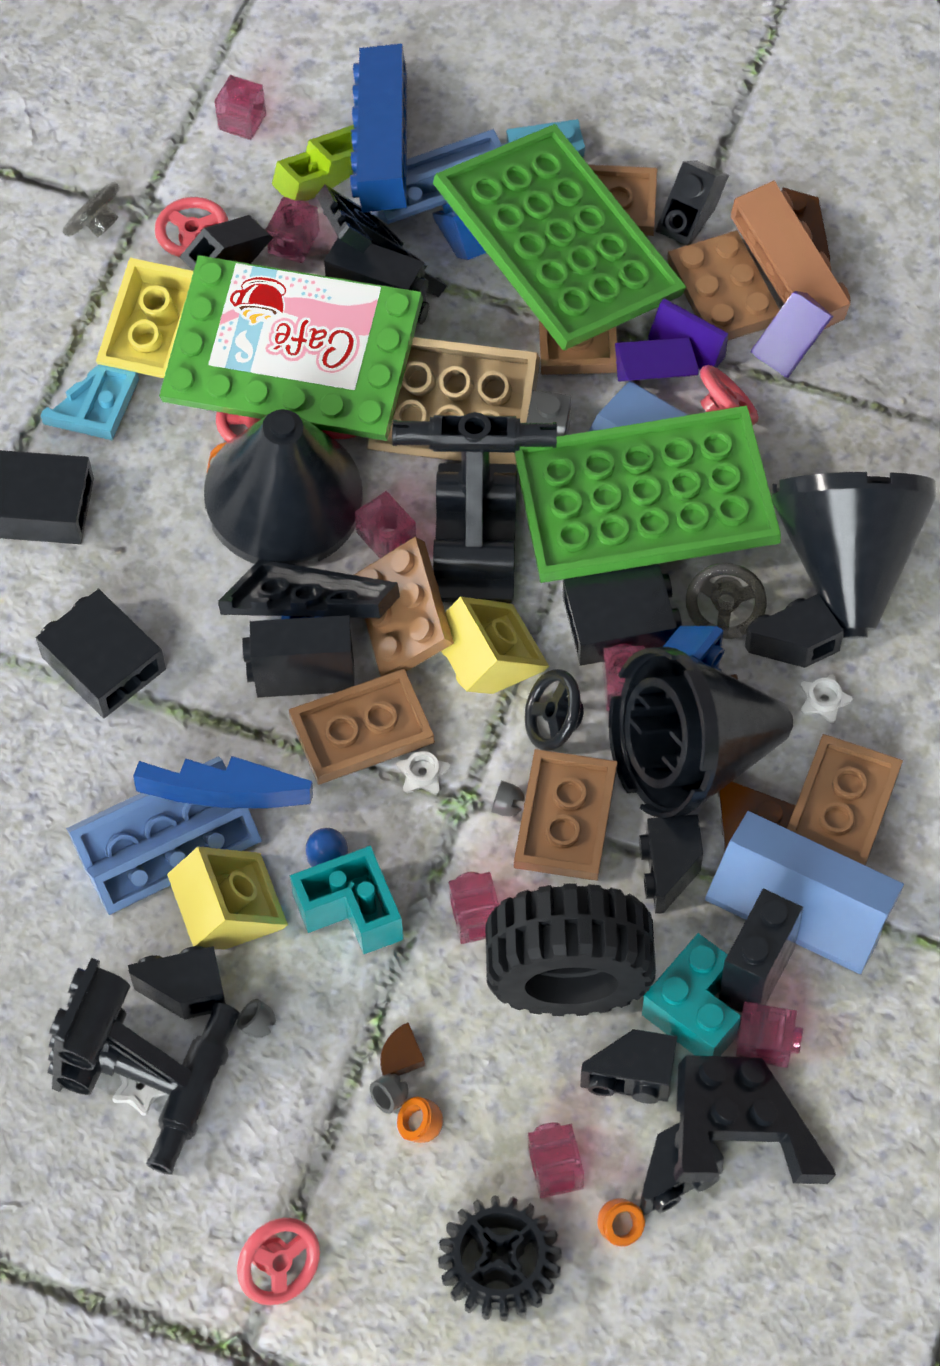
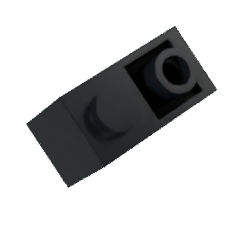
M697 160L683 161L655 231L686 246L690 245L715 211L729 175Z
M246 215L203 228L180 255V258L193 271L198 255L252 264L274 237L252 216Z
M818 593L808 599H796L784 610L771 616L765 614L756 618L747 627L745 648L750 654L805 668L839 652L844 630Z
M698 814L668 818H647L646 834L639 835L641 860L649 861L650 873H644L646 899L653 898L655 914L664 913L701 871L703 847Z
M192 946L182 950L180 954L167 957L158 955L147 956L135 964L128 965L135 991L184 1020L211 1014L213 1006L217 1002L226 1004L214 946L207 948Z
M636 1029L631 1030L582 1063L580 1087L588 1088L589 1092L599 1096H612L614 1093L630 1095L634 1100L646 1104H654L658 1100L668 1102L677 1036Z
M680 1122L657 1134L641 1193L640 1209L644 1216L654 1210H657L658 1213H663L677 1205L681 1201V1195L694 1188L697 1192L704 1191L720 1179L719 1175L722 1174L725 1158L714 1141H710L719 1169L717 1177L712 1182H675L674 1166L678 1163L679 1149L675 1148V1134L679 1130Z

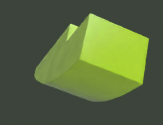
M354 125L308 140L306 152L277 161L272 185L293 206L315 198L325 184L330 188H334L348 179L350 175H354L351 165V152H354L351 130L354 129Z

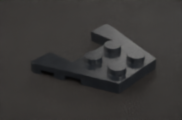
M326 184L316 195L324 210L323 214L328 218L337 237L362 253L372 243L422 261L402 248L404 243L375 214L371 212L362 213L360 205ZM425 272V279L428 280L427 292L439 298L447 288V285L439 277L435 278Z
M686 1055L678 1064L676 1111L680 1112V1126L675 1134V1148L679 1149L678 1163L674 1166L675 1182H712L717 1177L719 1169L710 1141L779 1142L793 1184H828L836 1176L831 1163L763 1058Z

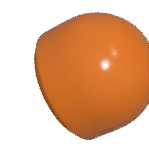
M417 1096L405 1101L399 1110L397 1117L398 1131L408 1141L416 1143L429 1142L441 1132L443 1127L442 1112L433 1101ZM422 1110V1123L417 1130L412 1131L408 1124L409 1118L415 1112Z
M616 1198L602 1206L598 1213L597 1225L601 1235L613 1245L623 1247L633 1244L640 1238L645 1227V1217L640 1207L633 1202L623 1198ZM627 1211L632 1219V1228L625 1235H616L612 1229L613 1220L619 1213Z

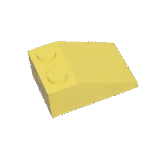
M129 258L96 358L97 364L164 378L193 271Z

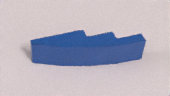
M231 756L226 771L185 758L180 773L139 761L133 775L136 792L176 802L211 807L268 809L311 804L313 798L312 781Z

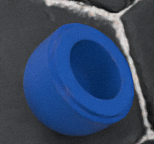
M333 828L318 829L309 836L306 842V858L310 866L313 867L348 854L346 839L339 831Z

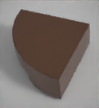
M409 1022L398 1027L387 1038L380 1058L382 1076L387 1074L400 1076L425 1066L424 1058Z

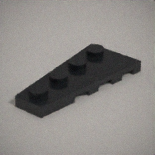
M258 560L218 600L221 615L299 617L349 615L350 618H381L400 597L397 582L275 561Z

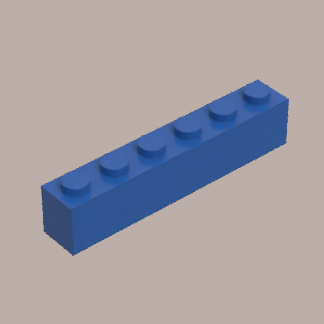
M403 44L359 48V63H353L355 85L352 86L355 107H352L354 129L351 130L354 152H351V165L354 175H350L352 197H359L362 213L407 208V69Z

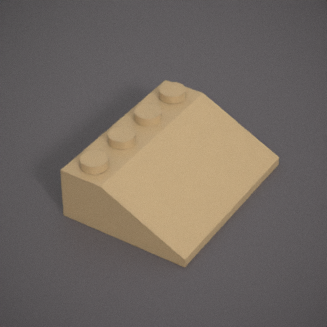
M413 337L393 420L430 421V417H434V415L464 416L468 413L477 412L485 416H516V418H520V423H526L532 390L536 391L540 357L537 352ZM393 421L387 441L368 439V450L461 462V452H434L433 449H429V445L393 446ZM490 452V464L516 465L514 453Z

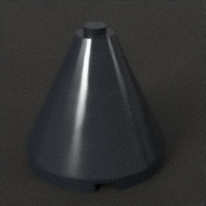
M281 409L271 412L235 436L221 448L211 462L206 474L204 503L213 532L221 543L238 557L253 564L261 560L296 565V563L317 558L319 562L342 547L355 530L362 508V482L354 460L340 443L296 413Z
M839 472L779 480L780 488L777 487V484H772V503L816 593H819L844 630L843 638H868V631L875 630L936 499V481L927 476L891 472L890 477L867 476V472Z
M672 647L645 648L633 654L625 662L618 674L619 678H626L621 696H611L609 707L610 748L613 761H617L618 777L627 794L637 793L645 803L640 805V809L650 816L657 818L683 816L692 812L786 741L793 728V716L783 702Z

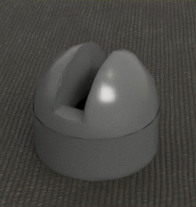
M501 780L491 812L506 817L517 815L522 809L512 805L514 799L525 801L522 790L514 784Z
M254 999L242 1009L237 1020V1027L249 1036L255 1038L265 1037L271 1033L268 1026L275 1025L276 1023L275 1014L268 1005L259 999Z
M396 1074L381 1076L372 1082L369 1087L374 1103L385 1113H392L401 1107L408 1098V1084L404 1081L400 1082L401 1078Z

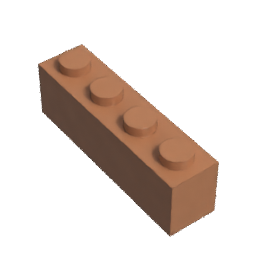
M773 180L735 198L730 217L782 302L785 304L794 291L805 292L833 315L825 329L845 320L851 301L850 294L846 286L842 282L838 283L833 276L831 264L826 254L822 251L819 252L815 247L808 225L804 221L800 222L797 218L788 193L784 190L781 191Z

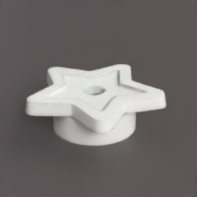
M834 675L817 679L813 683L806 681L801 683V688L807 697L801 708V712L804 715L820 714L829 723H834L838 709L850 704L853 700L852 696L842 692ZM826 696L828 700L822 701L821 697Z
M427 747L421 748L407 760L396 762L397 768L406 776L403 790L407 794L421 788L434 795L438 794L440 790L438 778L450 768L448 762L438 761L429 752ZM426 770V774L420 775L419 771Z
M119 1075L122 1085L114 1094L113 1102L128 1103L130 1106L135 1107L141 1115L145 1116L148 1114L150 1106L155 1099L166 1095V1093L144 1085L142 1090H138L136 1085L139 1082Z

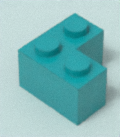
M371 846L290 875L293 898L308 933L349 919L363 955L404 940L402 918Z
M699 933L696 934L645 993L642 1016L667 1035L677 1036V1042L693 1055L721 1056L738 1036L741 1015L715 997L720 991L724 962L728 954Z

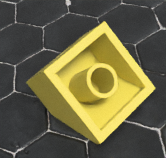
M459 597L445 612L454 644L441 652L449 660L456 673V680L466 692L494 694L542 673L549 667L512 603Z
M197 847L167 874L193 946H202L204 948L214 946V949L226 950L283 930L288 926L261 853Z

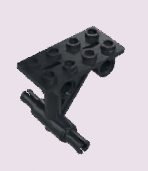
M477 412L468 413L464 416L434 415V417H430V421L393 420V446L429 445V449H433L434 452H461L462 463H440L436 474V532L433 545V572L442 602H456L459 597L512 603L514 600L517 466L515 464H490V452L516 453V451H520V447L557 448V422L520 423V418H516V416H485Z
M91 957L86 970L79 967L76 970L68 993L71 994L67 1004L68 1009L59 1008L50 1028L49 1034H52L49 1048L52 1049L48 1057V1061H51L47 1073L52 1075V1089L61 1092V1089L65 1088L78 1094L91 1095L102 1072L110 1076L117 1073L169 1094L158 1119V1126L161 1131L152 1153L146 1161V1165L157 1172L172 1175L185 1141L195 1136L198 1130L196 1122L221 1065L226 1063L229 1057L226 1044L235 1022L240 1016V1012L230 1005L219 1002L215 1003L202 1036H197L196 1039L192 1040L184 1061L180 1064L123 1025L127 1014L121 1007L130 989V984L122 977L100 968V960Z

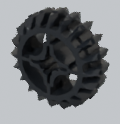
M494 1195L491 1198V1207L485 1209L483 1203L477 1199L473 1203L475 1214L472 1215L467 1210L461 1208L458 1211V1219L462 1225L449 1222L446 1225V1232L451 1238L440 1239L439 1248L446 1254L438 1257V1267L447 1270L441 1276L444 1286H454L451 1291L453 1301H459L468 1296L465 1301V1311L468 1313L473 1312L478 1305H481L482 1318L488 1320L491 1317L492 1309H498L501 1321L505 1322L509 1318V1309L515 1307L517 1314L520 1317H524L527 1314L526 1301L532 1306L539 1308L542 1305V1297L539 1292L552 1294L554 1291V1284L549 1278H558L561 1272V1267L554 1262L562 1258V1250L559 1247L552 1246L558 1240V1234L555 1230H545L548 1225V1218L545 1215L532 1220L534 1206L531 1203L526 1205L522 1211H518L517 1198L511 1197L508 1201V1207H500V1199ZM499 1227L513 1229L514 1231L507 1235H498L490 1229ZM474 1239L482 1256L475 1262V1269L468 1274L462 1264V1256L468 1243ZM532 1243L536 1250L538 1261L532 1274L526 1278L522 1273V1266L518 1259L525 1253V1247ZM492 1253H496L500 1257L508 1254V1263H504L500 1259L492 1262ZM499 1280L505 1282L511 1288L491 1289L485 1286L492 1281Z

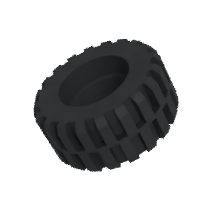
M576 883L564 884V886L552 887L551 885L541 886L538 890H525L517 893L515 898L508 897L504 899L499 906L493 909L485 924L487 984L497 999L504 1004L509 1003L511 1008L517 1010L526 1009L530 1013L538 1015L549 1013L552 1016H564L565 1014L584 1016L591 1012L604 1013L611 1011L612 1008L617 1006L622 1008L630 1005L633 999L639 1000L650 989L655 980L654 929L651 913L637 897L631 894L624 895L622 890L612 887L604 889L601 888V885L594 884L576 886Z

